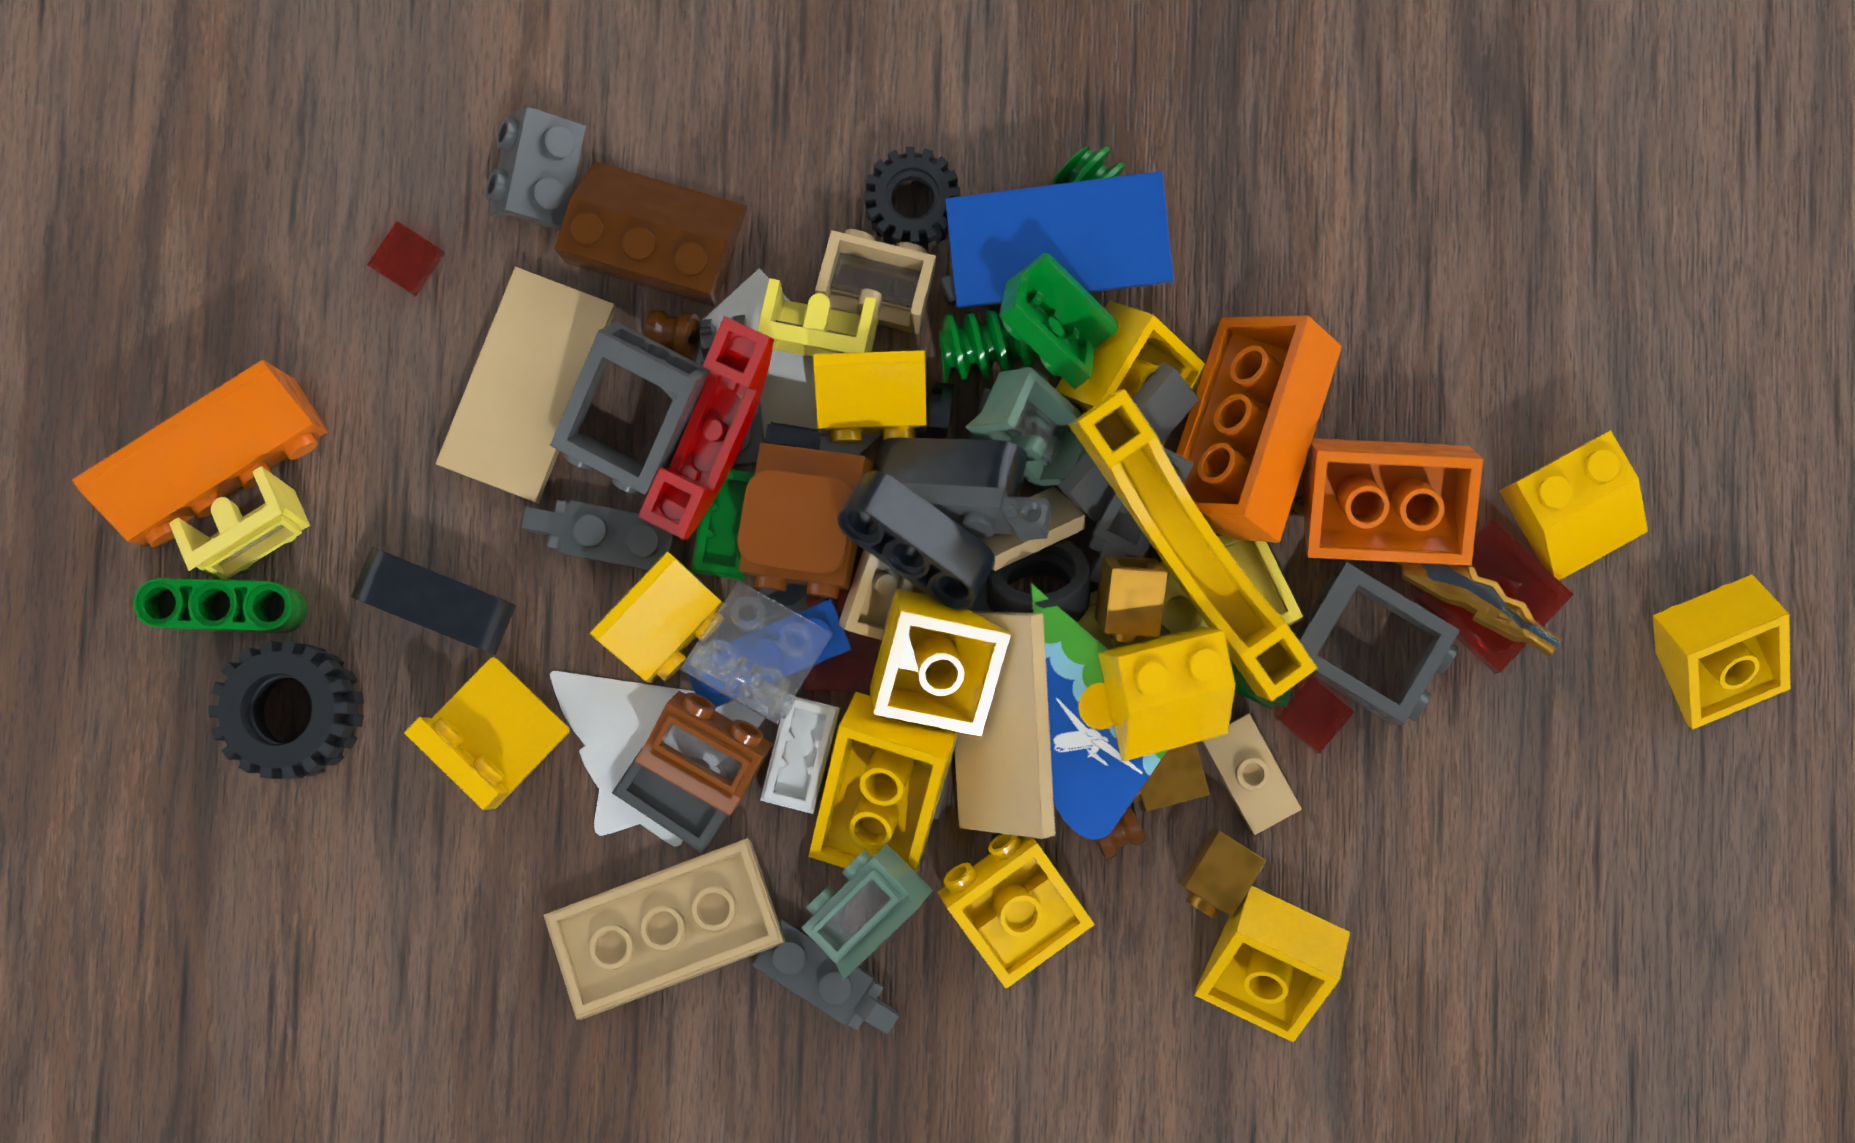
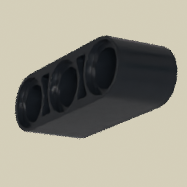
M888 438L883 440L879 446L873 471L884 472L901 483L1004 488L1009 497H1019L1028 456L1023 448L1002 440Z
M869 471L862 475L837 517L840 529L849 539L948 608L956 610L970 608L995 565V556L983 541L894 477L884 472Z
M374 547L370 549L350 596L358 601L494 655L497 653L516 607L511 602Z

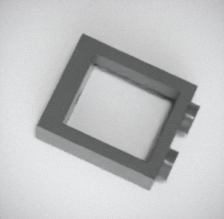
M614 322L597 332L550 446L563 452L564 458L571 464L583 469L594 468L611 477L612 483L619 489L632 494L642 493L647 495L659 467L669 468L710 370L618 322ZM608 361L675 394L645 465L579 431Z
M1345 562L1335 568L1295 636L1317 666V669L1310 674L1311 676L1390 724L1401 725L1405 724L1408 718L1415 721L1425 709L1431 697V693L1425 689L1435 672L1443 674L1454 660L1458 647L1452 643L1460 630L1348 562ZM1355 590L1433 636L1395 702L1317 655Z

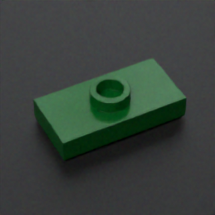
M730 470L718 495L698 525L691 566L692 573L746 582L747 575L738 571L741 558L738 548V533L746 487L755 473Z

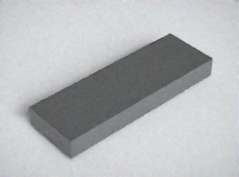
M1164 362L1132 398V401L1155 432L1161 444L1199 400L1179 372ZM1087 452L1058 486L1075 506L1094 522H1097L1114 493V490Z

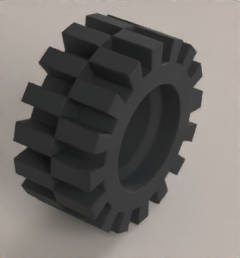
M906 147V153L899 155L897 150L888 153V160L883 162L879 159L874 165V173L872 175L869 174L867 177L866 191H864L867 218L871 221L872 229L877 236L881 234L884 237L885 243L894 245V243L909 242L929 249V243L935 241L936 244H939L945 239V233L949 231L945 198L961 197L958 177L954 170H949L947 160L942 156L938 160L933 157L932 150L924 148L922 154L915 153V147ZM907 181H919L928 186L934 198L931 209L925 215L918 218H907L899 214L893 207L892 195L900 184Z

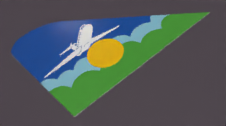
M1031 584L1033 612L1043 613L1053 802L1061 817L1076 833L1088 839H1101L1112 832L1167 750L1128 761L1121 760L1098 652L1108 649L1058 606L1041 608L1035 605L1036 602L1049 598Z

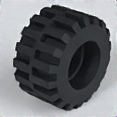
M291 641L260 643V649L247 648L240 652L239 656L242 661L239 663L228 662L222 670L228 676L226 682L214 683L211 693L220 696L218 706L209 705V717L218 718L220 725L211 729L215 741L226 742L227 746L221 752L227 759L239 760L238 768L247 773H259L261 778L293 779L303 778L304 776H316L326 772L324 767L337 765L345 758L341 754L343 749L353 748L358 739L351 735L354 726L362 727L364 715H356V705L364 704L362 692L354 691L352 684L358 680L352 671L344 670L341 667L345 662L336 655L325 653L326 649ZM287 678H295L305 686L311 697L312 716L308 727L301 736L290 743H282L267 728L264 719V705L270 691L278 683Z

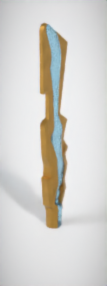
M1303 496L1295 497L1291 508L1304 516ZM1395 562L1402 567L1403 579L1446 603L1465 608L1474 614L1473 621L1514 642L1528 643L1551 657L1563 640L1539 625V622L1534 620L1524 602L1507 597L1496 581L1478 577L1474 567Z

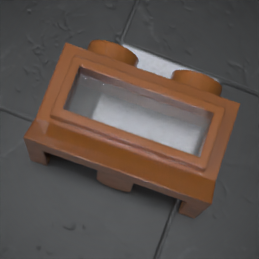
M679 690L666 703L650 736L634 762L730 816L744 799L773 743L764 739L763 733L751 723L743 720L732 721L716 712L715 705L707 698L696 693L685 694Z

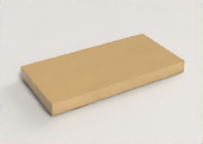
M515 267L436 465L539 504L559 454V450L551 447L550 444L597 332L611 324L617 309L615 304Z
M972 611L1008 630L1010 638L982 735L958 732L954 749L959 828L1040 839L1054 836L1055 823L1043 613Z
M748 838L544 914L576 1020L588 1018L786 942L752 842Z

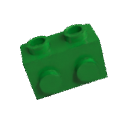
M1049 253L1039 256L1006 282L999 315L1006 330L1015 339L1024 340L1040 356L1043 365L1051 374L1057 377L1061 376L1074 389L1089 380L1092 375L1095 348L1117 332L1118 322Z

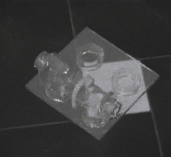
M737 581L681 667V670L778 724L781 717L785 719L795 703L794 696L833 633L744 583Z

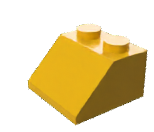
M1109 300L1105 310L1118 322V329L1114 335L1095 348L1091 378L1076 389L1062 378L1056 387V390L1063 397L1076 403L1082 409V414H1084L1112 393L1123 389L1132 399L1162 362L1174 367L1192 391L1196 393L1205 363L1153 314ZM1167 437V438L1165 439V441L1161 444L1162 447L1164 446V444H1165V442L1167 441L1168 437Z
M925 351L813 354L817 426L821 436L830 435V443L862 442V434H883L885 440L888 438H916V433L926 432Z
M1611 430L1499 490L1552 584L1648 532L1639 478Z
M667 552L590 634L646 682L653 683L658 677L666 682L687 660L682 652L696 637L701 642H704L723 623L725 619L719 613L727 605L684 564Z
M1752 574L1653 615L1655 653L1682 715L1692 730L1790 690L1789 613Z
M896 589L869 688L873 713L875 715L981 736L1010 638L1009 631L968 609L956 610L948 608L931 596Z
M1200 626L1098 652L1122 761L1228 734L1235 681L1224 630Z
M1251 886L1233 917H1228L1197 985L1194 996L1294 1043L1339 982L1350 932Z

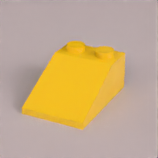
M856 692L838 728L808 857L846 868L864 850L873 857L887 843L917 873L948 773L958 731L875 715L873 713L871 696Z

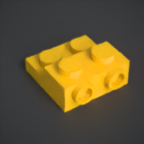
M1000 834L990 843L988 847L990 854L973 867L970 863L966 862L951 869L944 877L943 883L945 887L937 893L959 926L1007 989L1095 924L1034 838Z

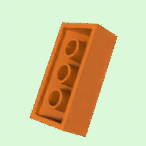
M1309 315L1221 317L1196 391V396L1199 400L1189 412L1176 451L1177 455L1194 463L1183 485L1215 533L1235 540L1280 543L1342 348Z
M262 359L78 475L72 481L85 498L126 541L146 547L149 545L151 547H158L175 538L169 525L171 521L180 518L186 522L194 516L203 518L211 515V505L217 498L226 497L240 487L249 489L258 485L252 471L262 466L272 473L270 468L287 457L290 460L303 457L317 447L318 442L316 439L327 433L328 430L295 378Z

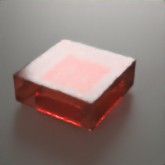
M396 221L367 265L416 297L445 253L428 240Z
M1310 677L1290 700L1288 707L1284 708L1276 717V720L1319 754L1347 722L1354 711L1317 680Z

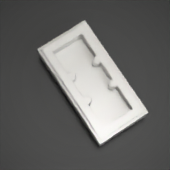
M787 694L760 801L814 814L841 708Z

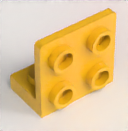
M492 657L432 718L419 717L404 734L482 810L496 809L569 734L570 728L498 658Z

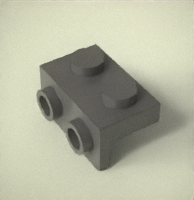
M529 106L511 113L509 117H505L500 124L496 138V146L501 149L498 168L493 169L486 185L485 196L487 200H491L488 215L496 218L509 215L560 230L573 192L586 125Z

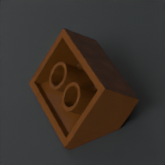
M595 161L570 197L554 249L566 264L717 307L747 206Z

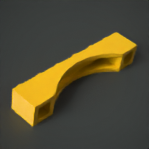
M1125 389L1112 393L1068 424L1208 627L1224 630L1229 657L1256 696L1273 701L1317 669V666L1284 619L1249 580L1214 533L1179 479L1157 435Z

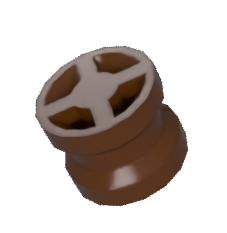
M664 310L650 311L645 323L644 336L696 362L700 346L698 316L695 313L685 312L679 317H670Z
M1129 805L1112 832L1104 838L1095 839L1104 858L1109 860L1117 856L1119 848L1127 844L1137 846L1145 842L1146 839Z

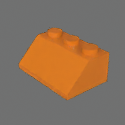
M1313 438L1305 462L1303 483L1307 558L1472 566L1483 458L1467 445Z

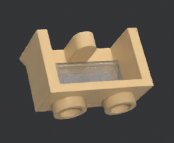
M849 229L845 233L831 230L815 294L822 293L826 295L830 300L831 309L860 315L862 314L865 297L876 298L878 325L919 335L935 272L936 256L927 254L925 248L909 242H899L896 246L878 242L874 236L861 230Z

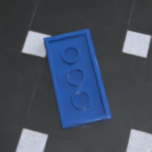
M1163 171L945 198L956 304L958 308L1002 303L1006 282L1044 253H1049L1088 293L1174 283Z

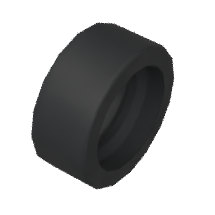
M1064 539L999 570L994 571L992 569L986 579L987 603L992 612L1034 613L1032 594H1026L1009 586L1016 580L1031 575H1050L1062 579L1068 584L1058 591L1044 594L1049 599L1036 602L1035 605L1041 608L1058 606L1076 622H1079L1089 609L1090 564L1082 550Z

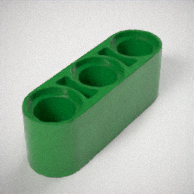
M157 578L143 583L136 591L133 600L134 612L144 624L175 631L282 634L299 628L307 614L306 600L298 590L270 581ZM171 591L175 596V609L170 616L163 618L159 612V602L164 594ZM225 592L230 599V609L224 618L217 620L212 610L213 602L218 595ZM280 594L285 602L284 613L279 619L272 622L266 615V605L271 597Z

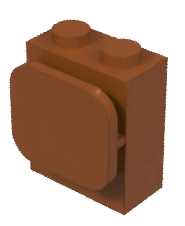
M760 443L755 475L749 481L745 491L738 533V548L741 553L738 571L755 578L754 587L786 592L787 583L807 585L806 594L829 599H838L839 590L850 591L863 548L842 532L838 525L837 517L862 475L873 471L875 464L866 456Z

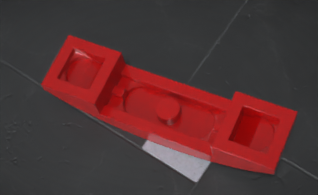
M723 317L702 366L710 370V373L669 468L659 467L638 515L639 518L682 539L688 540L718 495L746 438L766 381L774 338L728 317Z

